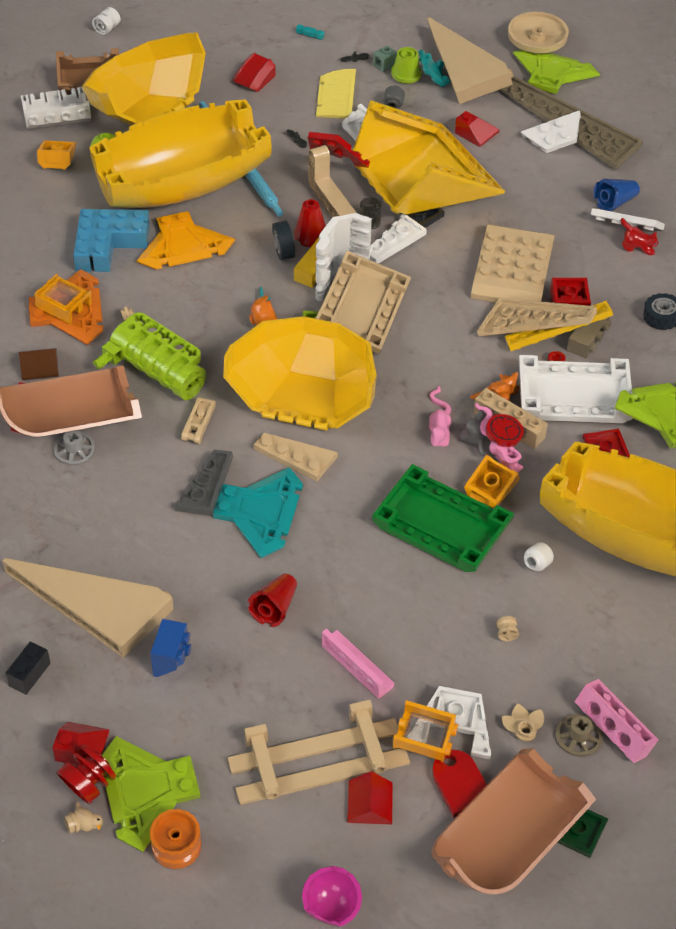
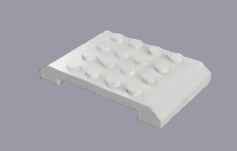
M519 355L521 408L539 419L545 421L625 423L633 419L614 409L620 391L627 390L632 394L629 359L611 358L610 363L538 361V356Z

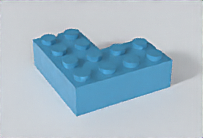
M81 209L73 255L75 271L81 269L85 272H91L90 257H93L95 272H110L113 248L146 249L148 247L150 230L149 210Z

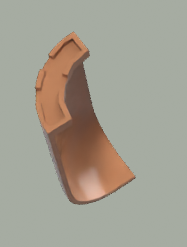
M124 365L105 370L0 387V413L3 419L14 430L28 436H47L142 418L138 399L134 397L133 393L127 392L129 384Z
M534 748L521 749L443 830L432 847L431 855L447 876L453 877L470 889L486 894L507 892L516 887L596 801V798L583 782L572 780L564 775L560 778L552 773L554 768L545 762Z

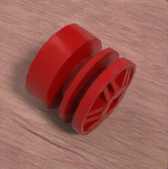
M83 744L79 750L85 757L83 758L78 753H74L73 757L78 764L74 766L69 762H65L56 773L78 797L90 805L100 795L95 784L98 782L100 785L107 787L109 784L103 776L105 775L110 780H114L117 776L102 755Z

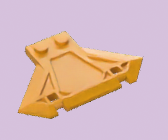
M189 211L156 218V223L160 230L159 234L136 262L158 270L162 269V265L165 264L171 267L212 258L214 253L221 256L225 255L235 242V239L195 225Z

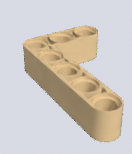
M323 145L310 149L308 151V180L312 190L332 217L356 213L330 178V153L327 146Z

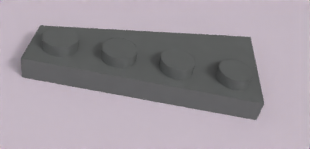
M212 451L203 464L199 475L196 474L190 488H186L183 498L175 504V511L213 515L233 459L232 451Z

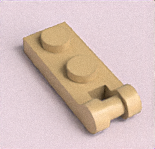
M197 398L182 432L181 440H192L194 443L201 444L204 432L216 407V401Z

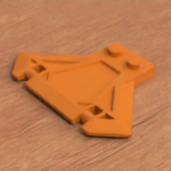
M80 269L67 281L86 291L91 290L92 304L89 306L83 303V310L80 314L73 310L72 323L68 324L36 307L35 296L29 297L31 327L53 325L88 345L103 332V325H97V323L103 322L99 288L94 287L99 285L98 278ZM58 289L50 296V298L65 306L73 299V297Z

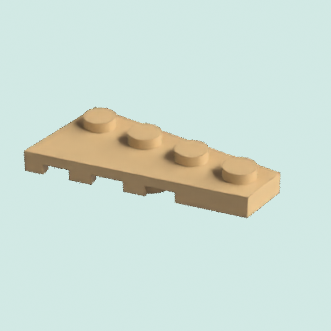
M263 433L254 444V450L315 481L322 477L338 457V452L268 433Z

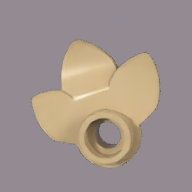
M517 704L511 716H502V723L508 731L515 733L519 740L528 742L536 737L537 730L543 726L544 714L541 709L530 714L523 706Z

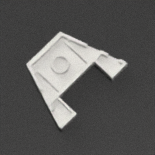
M439 686L427 706L455 714V723L459 724L457 732L474 735L471 756L490 760L491 749L485 722L482 694ZM418 719L414 729L407 738L427 744L430 727L445 729L446 726Z

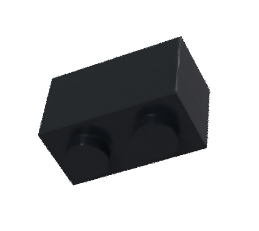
M30 641L5 672L9 687L27 695L51 664L48 650Z

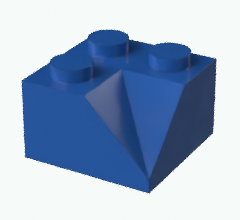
M162 619L150 653L153 677H159L177 670L178 666L184 664L186 656L190 655V632L187 631V623Z

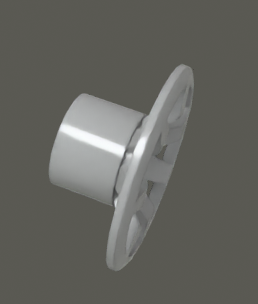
M78 430L68 431L56 440L53 448L54 454L59 461L65 464H81L93 456L95 443L88 434ZM85 440H89L91 445H85ZM58 445L65 447L60 452H57ZM82 449L91 451L87 456H85ZM69 452V460L61 457ZM76 453L82 458L81 460L73 461Z

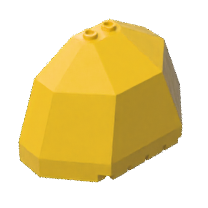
M197 32L147 41L114 56L95 69L82 85V88L90 105L108 116L129 125H134L164 113L183 109L195 101L194 95L200 89L206 52Z
M305 316L262 321L232 343L224 355L223 378L252 411L262 414L263 418L275 420L278 417V421L292 424L296 421L297 425L306 427L314 425L316 429L327 431L328 428L341 427L369 409L375 396L377 375L371 344L340 323Z

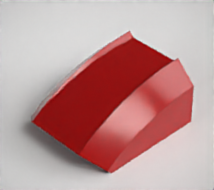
M254 52L242 63L232 81L259 92L276 76V66L271 59H267Z

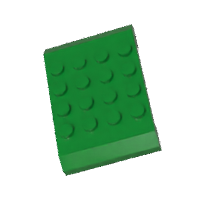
M411 464L373 513L372 521L381 530L464 572H476L512 521L514 513L498 505L492 508L428 477V471Z

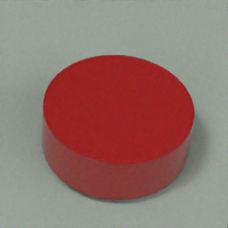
M559 351L550 352L547 357V361L565 362L566 360L565 355Z

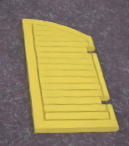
M356 69L336 70L320 76L316 117L345 119L349 117L353 107Z

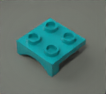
M420 49L418 51L419 61L423 65L424 73L427 76L430 75L433 82L439 84L442 88L450 83L451 80L447 76H442L444 62L440 59L435 63L430 53L426 54Z

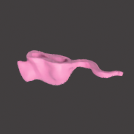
M438 386L437 390L430 393L429 398L432 403L444 408V410L438 409L429 417V428L432 432L430 440L433 446H448L450 440L449 429L452 423L449 416L451 414V406L435 397V394L441 392L440 386Z
M476 403V409L484 411L487 415L480 425L481 433L487 436L485 427L488 420L492 417V411ZM494 440L493 442L491 441L489 446L490 452L502 465L517 473L523 469V466L518 463L522 456L513 446L501 447Z

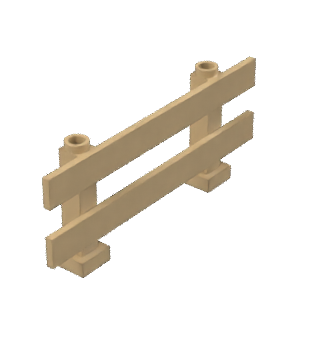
M371 700L349 704L351 723L357 722L358 727L269 748L266 745L268 742L266 724L245 728L247 747L252 746L253 751L228 757L231 774L258 768L261 782L236 787L239 804L243 805L264 799L271 800L280 795L355 778L370 771L380 774L388 769L409 765L410 760L406 750L400 748L382 753L378 741L397 735L398 725L396 719L372 723L373 706ZM359 744H364L367 753L366 757L278 778L275 777L272 766Z

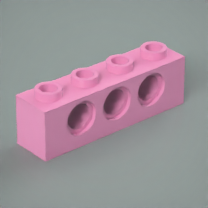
M599 679L586 684L575 700V703L595 722L596 726L633 763L646 758L659 740Z

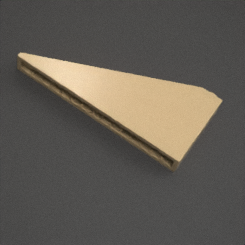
M427 18L459 104L513 85L511 78L514 76L511 68H507L506 63L434 19Z
M8 558L2 560L5 573L123 658L162 619L174 610L172 596L167 591L163 592L158 587Z

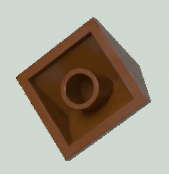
M57 348L19 352L22 380L59 377Z

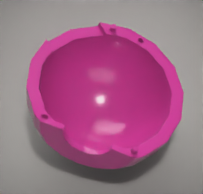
M336 866L320 868L313 874H310L304 884L302 892L304 910L308 915L320 922L336 927L344 926L355 918L361 908L362 892L360 884L354 875L344 868Z

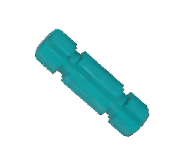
M300 24L296 27V33L298 34L303 33L305 36L316 37V39L323 40L325 32L322 30L317 31L315 28L304 27V25Z

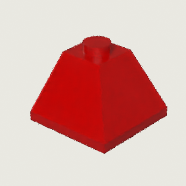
M468 111L463 112L456 118L455 134L478 147H481L499 133L500 130Z
M67 722L58 730L52 747L55 761L69 762L77 765L78 763L74 759L73 754L78 753L84 758L85 756L79 750L83 744L102 755L110 729Z

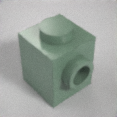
M388 45L373 52V65L382 72L392 68L397 52Z

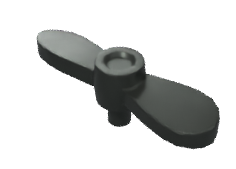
M354 51L352 56L342 57L341 61L347 62L352 60L357 62L358 60H366L369 58V54L362 53L357 55V52Z
M287 129L286 133L293 138L295 143H298L302 148L307 147V142L300 138L298 132Z

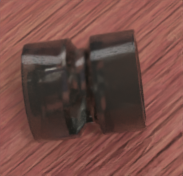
M374 197L364 198L360 202V215L372 218L371 230L378 228L381 224L382 204L380 200Z

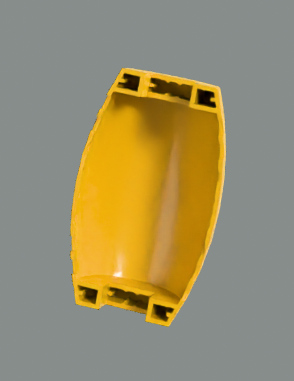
M246 99L225 101V105L215 106V103H209V107L199 109V105L164 113L131 125L129 130L124 133L118 131L115 133L114 138L110 140L104 138L90 146L89 149L98 182L108 204L111 207L146 208L177 204L196 199L239 180L271 156L272 144L271 135L265 126L255 127L252 107Z

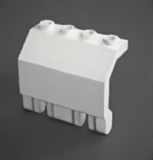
M82 87L77 88L78 98L75 88H71V95H66L65 89L61 90L63 100H61L59 90L45 92L47 102H45L44 92H41L40 99L36 100L35 96L30 94L31 104H29L28 94L21 95L27 130L91 121L89 101L86 100Z
M357 213L332 217L320 233L319 242L316 244V299L318 301L325 300L330 289V281L337 273L346 251L370 260L372 218Z

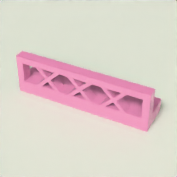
M325 629L322 632V647L378 699L394 687V682L338 630L331 633L328 629Z

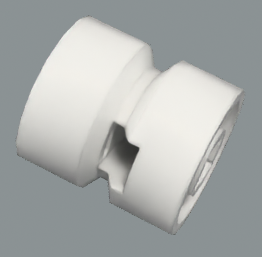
M107 7L93 18L92 24L99 34L106 35L120 23L121 18L114 8Z

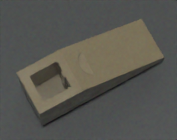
M610 317L576 328L569 338L567 351L587 359L588 355L595 351L597 342H601L604 331H608L610 328Z

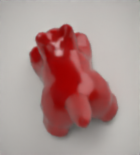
M621 218V223L626 228L622 242L623 248L628 252H632L635 248H640L645 254L654 255L655 250L653 247L659 244L657 232L647 234L638 227L631 226L624 218Z

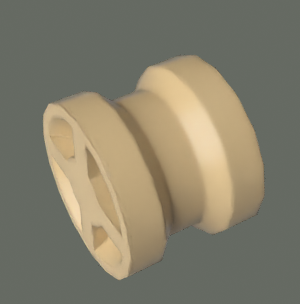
M505 616L497 620L496 625L499 629L498 637L500 640L512 641L518 638L519 631L516 628V618Z

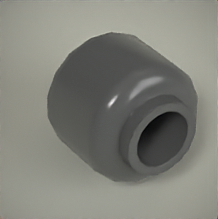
M397 85L389 86L385 90L384 104L396 109L400 108L405 97L404 90Z

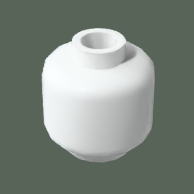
M543 542L535 543L524 553L526 566L537 572L548 567L554 559L553 551Z

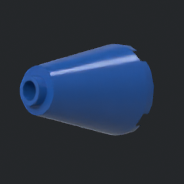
M602 179L595 184L593 196L594 199H597L598 204L596 205L600 210L611 212L636 197L640 192V187L635 180Z

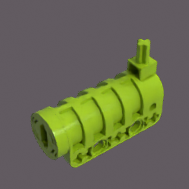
M141 312L134 313L114 330L110 341L102 346L103 354L93 361V365L99 370L109 362L116 365L123 359L127 363H132L139 371L145 372L151 379L159 381L163 387L171 389L174 394L183 400H190L195 397L202 389L206 380L205 369L197 365L201 361L200 350ZM150 328H156V329H157V330L154 331V332H149V331H148ZM177 345L183 346L182 349H175L174 347Z

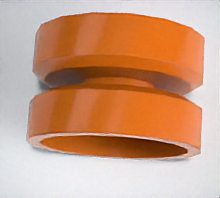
M171 809L159 814L153 821L150 828L152 852L157 862L170 869H182L193 864L199 857L202 849L200 825L196 817L185 810Z

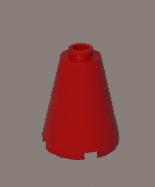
M308 199L302 204L294 230V237L296 241L301 242L302 246L311 247L319 238L326 224L319 202Z
M281 574L254 592L248 599L250 605L248 610L252 617L260 624H271L269 627L279 626L285 619L297 588L295 578L290 574Z

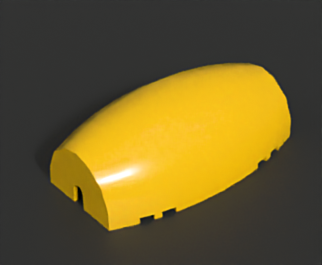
M575 441L561 457L560 464L556 463L542 479L540 504L571 531L599 549L643 568L676 577V469L630 454L629 458L618 455L619 450L612 449L611 453L599 450L600 446Z

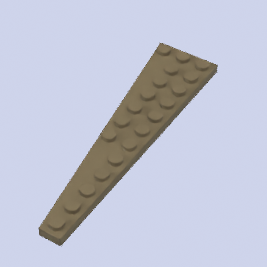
M515 76L511 78L513 85L499 89L545 122L580 110L581 118L579 120L577 144L615 170L643 144L642 140Z

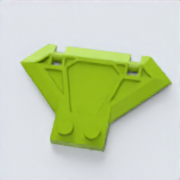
M525 50L513 52L514 56L531 74L528 83L550 94H557L562 84L600 76V73L588 62L580 63L579 60L553 53H532Z
M676 382L675 386L671 383L634 388L631 390L632 394L627 390L620 391L614 409L658 430L669 448H676Z
M118 736L113 739L102 754L117 776L114 780H110L104 775L109 784L106 790L114 824L121 823L122 825L121 829L116 830L117 839L141 852H144L151 842L150 828L159 814L174 809L177 803L201 798L190 756L165 761ZM122 763L123 766L117 767V764ZM136 820V824L131 825L130 821Z

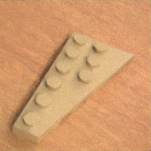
M499 298L477 330L478 336L590 324L597 313L596 306Z

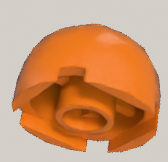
M268 295L262 296L253 302L251 306L252 314L249 315L252 325L256 324L257 326L262 321L277 319L270 300L266 301Z

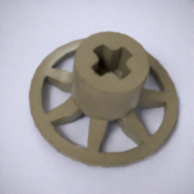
M574 714L563 718L558 723L556 739L560 747L567 753L575 756H588L600 748L603 733L590 717ZM564 725L569 731L560 734V729ZM595 729L598 732L599 739L591 735V732ZM572 738L569 747H567L561 740ZM586 741L596 743V746L588 750ZM578 742L581 744L584 752H577L572 749Z

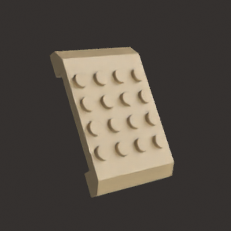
M487 224L473 281L471 299L495 303L499 298L542 302L555 235Z
M346 251L315 319L340 323L369 341L372 351L380 354L411 277Z

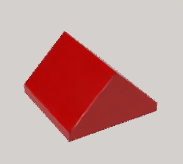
M373 771L349 780L347 823L392 825L393 782Z

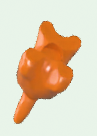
M514 372L511 376L499 374L501 380L493 382L487 389L510 401L509 395L517 394L520 386L517 385V372ZM481 392L471 395L470 398L475 400Z

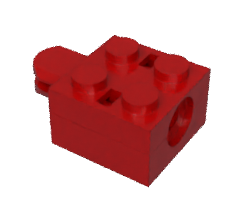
M552 278L550 287L551 303L590 306L591 299L587 278Z

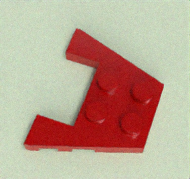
M309 132L307 138L310 149L326 145L330 155L337 158L349 157L355 166L369 168L370 161L368 159L363 160L360 152L351 150L352 146L339 135Z

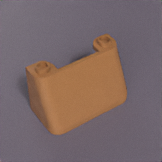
M111 48V53L108 55L107 52H103L104 56L73 58L72 54H69V57L64 55V51H56L59 91L65 89L66 94H70L71 88H75L77 92V88L82 87L95 69L119 54V48Z

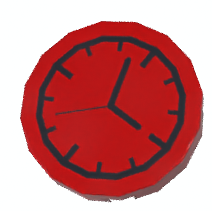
M506 414L492 416L485 427L488 438L492 442L493 440L497 442V445L501 447L516 446L524 434L521 423L516 418Z

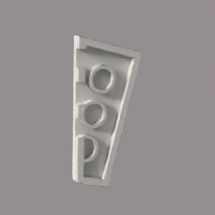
M592 208L591 215L595 216V220L605 222L606 219L612 220L611 223L621 225L620 219L624 218L631 226H643V229L650 231L654 229L663 231L665 226L664 223L657 220Z
M402 214L400 219L395 221L392 227L382 234L380 239H377L370 245V260L376 263L382 262L425 236L427 229L406 214Z

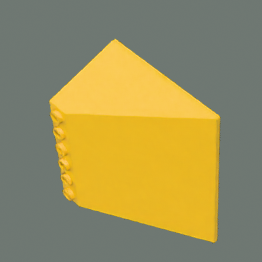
M372 100L369 102L353 151L360 152L362 154L361 158L363 160L368 159L370 165L369 168L355 167L361 171L362 176L368 179V183L376 189V193L384 198L383 201L389 204L390 209L394 213L411 214L505 193V190L443 124Z

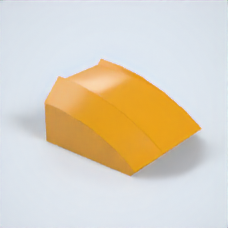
M44 140L37 149L38 164L44 169L57 168L65 170L73 160L77 143Z
M486 454L465 484L464 489L467 496L493 508L500 504L520 480V476L516 471L510 470Z

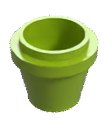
M403 47L398 50L395 63L391 68V75L396 81L403 84H411L421 78L422 68L416 49Z

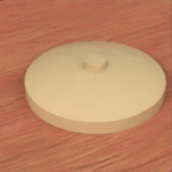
M546 12L522 13L514 17L508 26L510 41L516 47L532 53L556 51L562 48L568 40L569 30L566 23L559 17Z

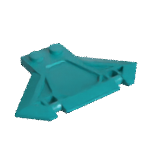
M289 467L246 488L223 484L213 512V518L234 522L259 557H266L285 547L286 540L281 539V536H288L300 498V495L295 494V491H302L303 483Z

